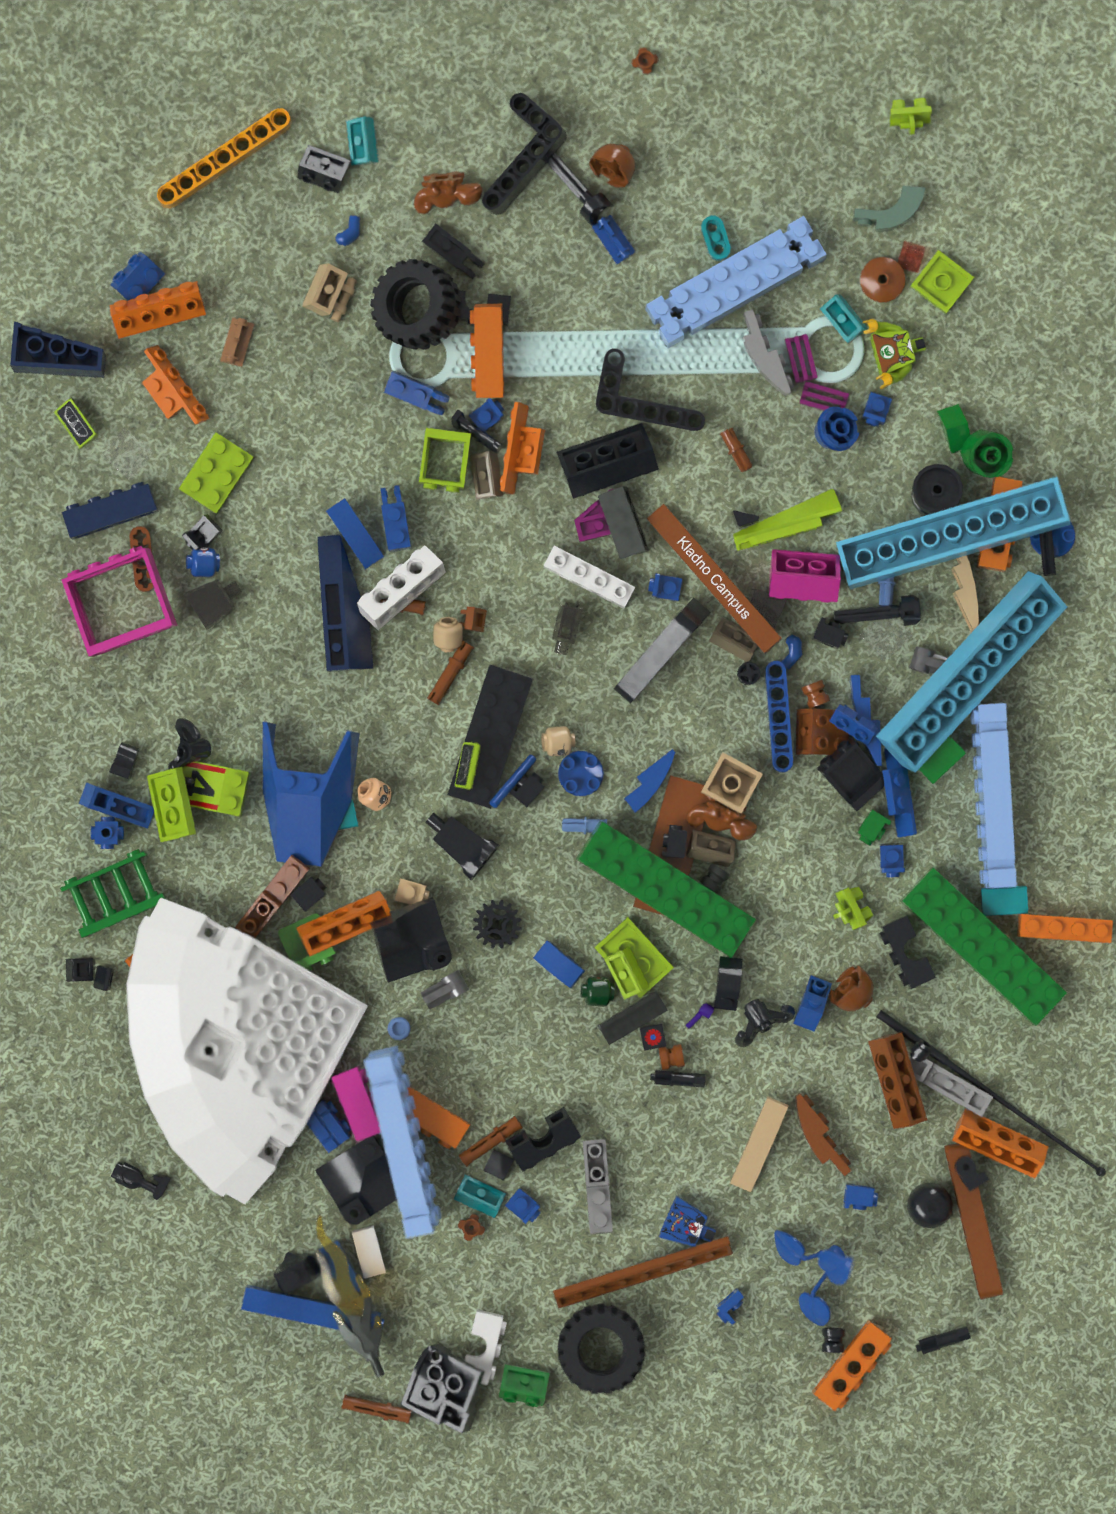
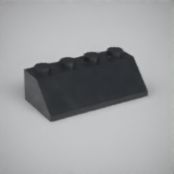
M642 423L557 451L573 499L659 470L654 450Z

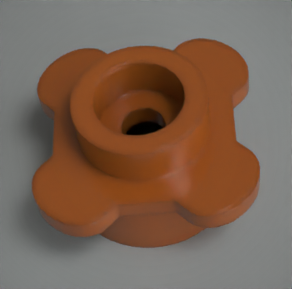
M643 47L639 49L637 57L632 60V66L634 68L638 67L644 74H650L652 72L651 68L658 62V56Z
M472 1214L470 1218L460 1220L458 1223V1227L463 1230L464 1239L467 1241H471L473 1237L483 1235L485 1232V1228L479 1223V1216L476 1214ZM470 1225L474 1226L472 1230L469 1228Z

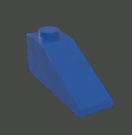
M87 782L79 801L80 805L147 829L154 814L153 806Z

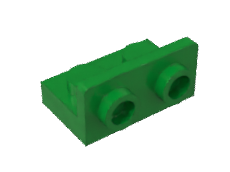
M505 1364L499 1398H503L504 1401L509 1403H515L516 1401L524 1402L530 1407L543 1406L550 1373Z

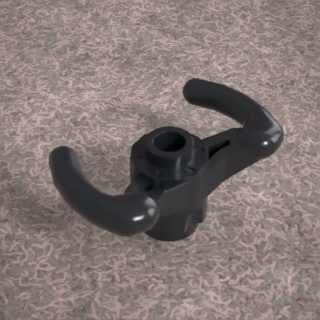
M177 719L175 729L180 736V744L177 748V757L169 763L168 770L184 767L191 762L206 760L211 755V745L208 740L201 738L197 727L188 719ZM185 777L186 786L193 785V778Z
M759 999L750 1001L744 1006V1014L748 1019L746 1031L740 1030L737 1033L735 1043L739 1047L749 1046L759 1031L765 1033L773 1027L772 1024L789 1022L795 1015L794 1007L782 1005V1012L769 1010L765 1003Z

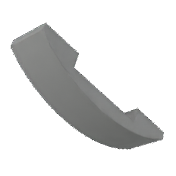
M910 1057L915 1079L983 1117L994 1097L928 1059L917 1062Z

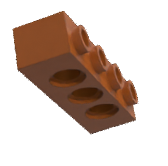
M902 1032L884 1035L868 1041L893 1129L910 1127L927 1121Z

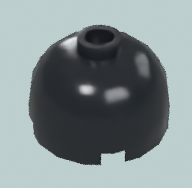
M924 1183L911 1191L907 1210L909 1216L917 1225L931 1229L940 1227L948 1221L952 1214L953 1202L950 1194L944 1187L936 1183Z

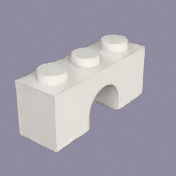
M477 1309L471 1334L481 1336L486 1341L487 1348L484 1353L478 1356L466 1354L465 1361L485 1371L481 1384L488 1385L489 1379L494 1380L496 1367L492 1366L494 1357L499 1358L502 1344H498L499 1335H504L507 1322L503 1321L504 1315Z

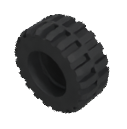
M408 259L407 262L402 260L396 263V267L390 266L386 269L387 274L385 276L381 275L377 280L379 282L378 286L373 288L372 293L375 295L374 299H371L370 306L374 308V311H371L372 319L377 321L375 326L378 331H381L382 335L388 340L414 350L418 348L422 350L429 349L430 344L437 346L441 343V338L447 339L451 334L449 332L451 327L455 329L457 322H455L456 316H460L461 309L458 308V304H461V296L456 294L459 292V288L453 282L451 275L429 262L416 259ZM425 285L430 296L428 310L419 321L408 325L402 313L404 299L413 288Z
M589 1305L584 1307L583 1310L575 1312L566 1321L559 1335L558 1358L561 1369L572 1384H576L583 1391H590L591 1394L605 1393L606 1395L612 1394L613 1391L624 1389V1386L628 1383L631 1384L635 1380V1376L637 1373L639 1374L645 1358L644 1338L637 1322L626 1311H622L613 1305ZM595 1328L610 1329L622 1341V1357L611 1369L603 1371L592 1369L581 1358L580 1343L583 1337Z

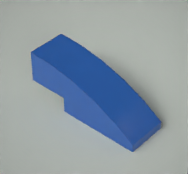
M345 498L326 510L365 569L384 557Z
M673 749L636 777L641 786L624 798L635 813L649 801L664 781L675 755Z

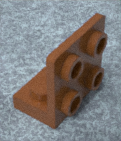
M797 709L796 755H831L837 750L840 742L849 739L847 732L829 722L835 710Z

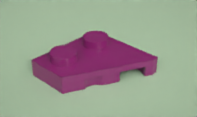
M599 500L574 519L579 542L611 535Z

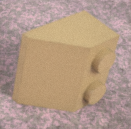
M722 753L701 793L742 814L763 774Z

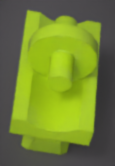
M916 98L913 101V107L906 108L904 100H893L889 117L890 126H900V129H909V135H914L915 128H922L923 124H930L931 106L927 105L925 98Z
M848 887L835 893L839 902L835 904L838 913L833 915L834 919L841 917L844 925L850 923L852 930L867 925L866 922L873 917V913L868 906L859 909L856 901L864 898L860 887L851 889Z

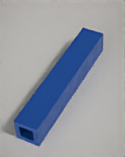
M250 1285L246 1286L241 1310L336 1330H339L338 1325L344 1322L353 1330L346 1314L361 1315L362 1320L364 1310ZM372 1311L371 1327L382 1326L383 1330L385 1319L380 1318V1312Z

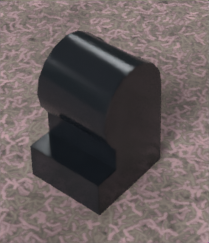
M121 742L109 772L131 780L139 748Z
M962 1156L956 1160L954 1164L955 1171L969 1192L989 1180L984 1171L977 1173L975 1162L971 1158Z

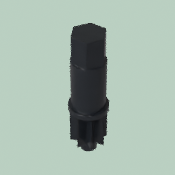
M656 1070L655 1074H650V1080L655 1081L654 1084L704 1088L706 1076L699 1073Z
M967 1326L918 1340L919 1344L915 1345L917 1352L922 1351L923 1354L971 1339Z

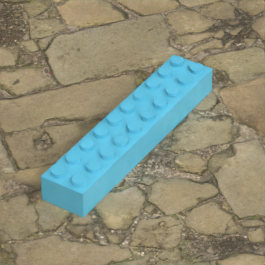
M1054 477L836 542L848 586L850 589H854L1068 526L1071 523L1058 479Z
M1028 571L876 736L878 740L903 767L916 772L1067 608L1066 604L1042 576Z

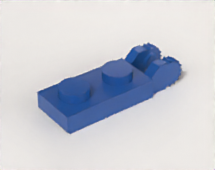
M394 370L391 372L384 390L386 394L438 415H443L445 410L441 406L429 402L431 396L445 403L450 399L448 395L435 390V387Z

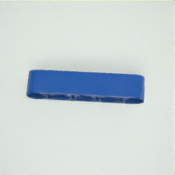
M772 661L765 669L771 759L773 768L778 772L784 773L791 769L793 765L787 674L785 665L782 662ZM776 665L781 668L782 674L780 677L774 678L770 675L769 669L771 666ZM774 688H779L783 691L784 695L781 700H774L771 697V691ZM775 711H782L785 714L783 723H776L773 720V713ZM778 733H783L787 737V743L783 746L775 743L774 738ZM779 756L787 757L789 761L787 768L782 769L777 766L776 760Z

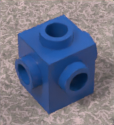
M101 817V821H95V826H91V840H95V844L101 845V849H114V845H121V840H124V826H121V822L115 821V817ZM106 828L110 830L108 837L102 835V831Z

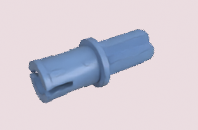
M894 577L878 581L880 585V606L892 605L893 586L896 585Z
M584 817V819L564 818L562 820V831L584 832V835H586V832H593L599 821L607 824V819H587V817Z

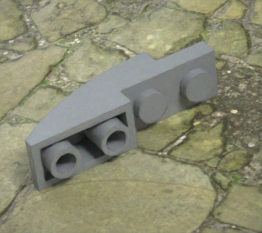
M753 309L744 312L743 316L749 335L743 336L742 341L748 355L769 384L784 396L790 395L793 383L789 375L785 376L783 367H786L783 355H778L777 350L767 351L770 345L767 336H762L760 327H763L759 314L755 315Z
M606 1139L583 1141L590 1234L613 1233Z

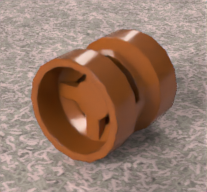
M823 680L801 688L803 694L808 697L807 704L809 709L830 701L828 694L823 690L825 687Z
M681 1044L674 1045L670 1049L667 1047L659 1048L662 1070L670 1069L671 1066L685 1067Z

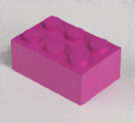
M772 549L769 572V597L778 599L792 598L801 601L816 600L824 603L838 602L841 579L840 555Z
M356 1066L331 1077L356 1142L380 1133L381 1130L372 1092L369 1091L366 1084L370 1080L365 1068L361 1070L360 1066Z

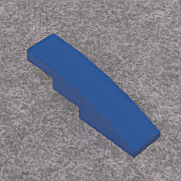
M851 675L849 677L854 711L858 713L856 720L859 721L863 716L875 723V727L879 728L869 745H865L875 766H882L881 742L876 737L880 732V720H871L870 697L861 698L860 675Z

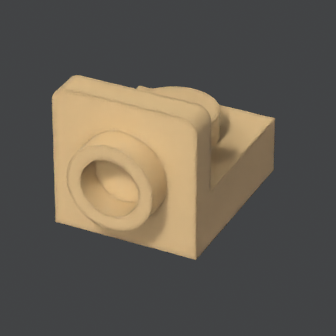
M400 879L395 901L411 905L428 899L430 891H426V885Z

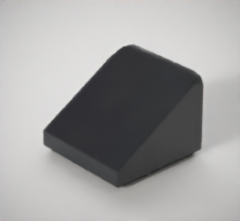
M732 511L738 529L758 523L759 516Z
M93 958L65 960L67 982L94 981Z
M97 966L93 987L109 991L114 974L113 968Z
M493 1149L483 1171L504 1181L514 1159Z

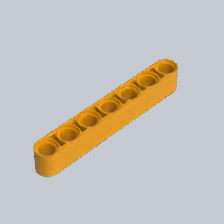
M282 108L273 110L162 185L157 192L161 205L165 208L177 206L285 133L291 126L289 113ZM278 116H285L287 118L286 123L283 125L275 124V119ZM261 128L268 130V134L264 138L256 136V132ZM241 141L249 143V147L244 151L237 149ZM222 154L230 155V160L227 163L219 162V157ZM205 166L212 168L208 176L200 175V170ZM185 179L193 181L192 186L188 189L181 187ZM166 192H173L174 198L171 201H163V195Z

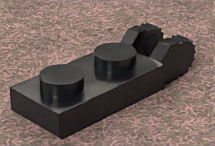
M436 223L422 240L423 244L457 270L460 269L471 279H474L476 274L470 268L463 265L464 261L468 258L480 268L485 265L471 253L469 248Z

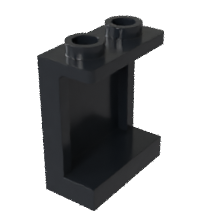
M852 738L840 742L837 750L833 754L825 756L817 767L818 771L855 811L863 807L885 786L883 773Z

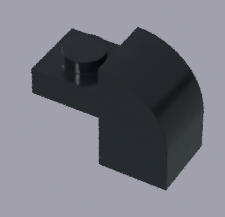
M720 956L714 1000L715 1009L737 1010L743 959Z

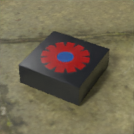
M662 1024L640 1028L644 1051L666 1046Z

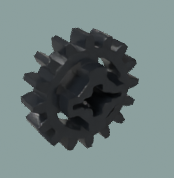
M491 900V906L489 907L484 903L483 908L485 910L483 912L477 910L476 912L480 916L479 918H473V921L478 923V926H475L473 930H479L480 932L476 938L483 937V945L491 942V948L493 949L496 944H499L502 949L504 942L511 945L510 938L517 939L518 935L515 931L522 929L520 926H517V922L522 921V919L515 917L518 910L511 911V903L506 907L503 906V900H500L499 905H496L495 901ZM492 909H502L507 913L503 916L496 915ZM486 914L489 921L488 926L483 929L482 920ZM494 918L497 920L507 918L503 921L504 923H502L500 931L497 928L488 931L491 925H493L492 920ZM512 919L513 927L509 934L506 930V925ZM497 933L502 939L495 940L488 937V935Z

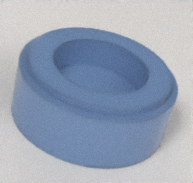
M396 1017L388 1024V1033L395 1040H403L410 1033L411 1027L405 1018Z

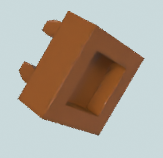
M468 606L467 610H461L460 613L466 615L465 622H460L462 627L466 630L484 633L487 610Z

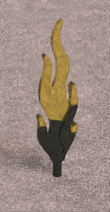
M319 1215L316 1225L317 1236L323 1247L330 1254L336 1269L335 1280L331 1275L326 1256L319 1250L315 1251V1255L321 1264L324 1289L331 1301L347 1316L353 1330L348 1327L344 1318L337 1311H333L332 1315L339 1326L344 1341L353 1350L362 1355L367 1362L370 1361L376 1378L381 1377L385 1374L379 1361V1346L382 1337L381 1318L379 1315H376L374 1327L372 1328V1296L359 1274L356 1275V1282L362 1292V1296L355 1289L349 1275L346 1255L326 1235L322 1216Z

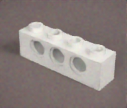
M426 546L414 551L405 563L399 564L391 575L381 579L371 592L365 593L359 599L357 605L360 613L379 630L446 573L443 562ZM415 570H422L418 574H413ZM404 584L402 588H395L397 585ZM381 599H388L384 603H379Z
M553 546L544 564L545 569L625 609L635 589L634 586L556 546Z

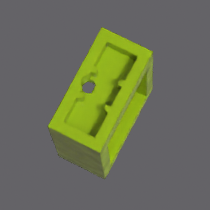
M426 428L419 484H423L424 489L437 490L438 486L446 487L447 492L459 493L460 489L465 490L471 433ZM431 440L464 444L459 482L426 478Z

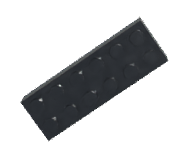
M489 665L464 741L480 744L481 746L473 787L469 790L455 786L460 761L459 757L447 794L448 796L485 808H492L489 802L497 793L533 678Z

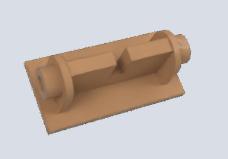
M232 318L220 359L221 362L239 367L243 366L254 323L247 322V320L242 318Z

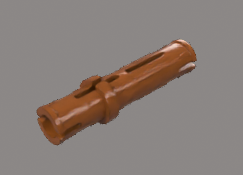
M462 640L461 646L457 648L452 657H449V663L429 696H427V699L440 705L461 669H464V663L475 647Z
M513 1116V1118L500 1127H494L493 1132L459 1154L460 1159L466 1167L469 1166V1164L501 1142L505 1143L508 1137L522 1129L521 1123Z
M346 1394L342 1404V1409L382 1417L385 1421L391 1419L409 1424L412 1412L410 1409L392 1406V1403L389 1402L383 1404L347 1396Z

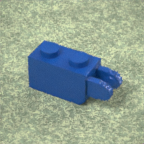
M394 486V495L397 503L388 504L386 488H380L383 503L381 508L388 551L395 552L412 549L405 504L402 502L400 486Z

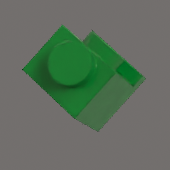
M870 810L857 831V834L860 835L859 840L871 846L875 839L879 841L885 833L886 829L883 826L885 824L887 826L890 825L892 821L876 811Z

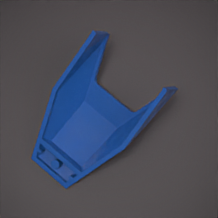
M263 722V795L277 862H286L293 854L305 865L322 867L352 802L360 733L346 731L330 768L325 774L281 770L277 766L273 748L276 724Z

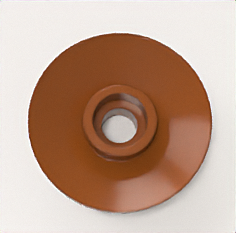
M878 257L869 261L864 266L860 275V285L864 294L871 300L881 303L889 302L897 298L903 291L905 273L901 265L895 260L888 257ZM881 275L887 277V281L884 284L878 281Z

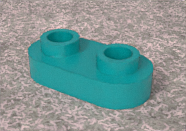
M711 215L706 217L702 222L701 232L708 254L712 259L722 261L729 256L731 251L724 223L718 216ZM714 224L717 229L711 232L708 230V226ZM721 246L723 248V252L717 253L715 251V247Z

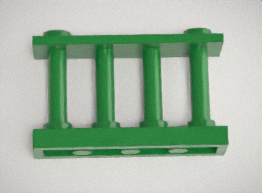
M134 850L126 854L127 859L79 880L75 876L64 881L65 886L60 888L61 892L70 890L84 922L82 923L83 928L78 929L81 938H85L156 907L160 898L166 899L164 893L158 894L154 890L141 861V858L148 856L146 851ZM129 863H133L146 893V900L140 903L133 899L120 867ZM109 872H112L125 902V909L119 912L112 908L99 878ZM88 881H91L104 911V919L97 922L95 918L92 919L78 887Z

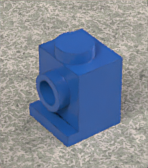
M846 1184L843 1207L849 1209L850 1204H853V1209L866 1210L867 1206L876 1207L878 1193H874L875 1189L873 1187Z

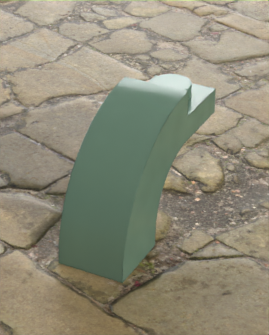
M902 186L900 199L893 207L881 211L855 208L853 221H857L860 226H871V223H875L874 232H887L897 229L914 216L923 200L925 188Z

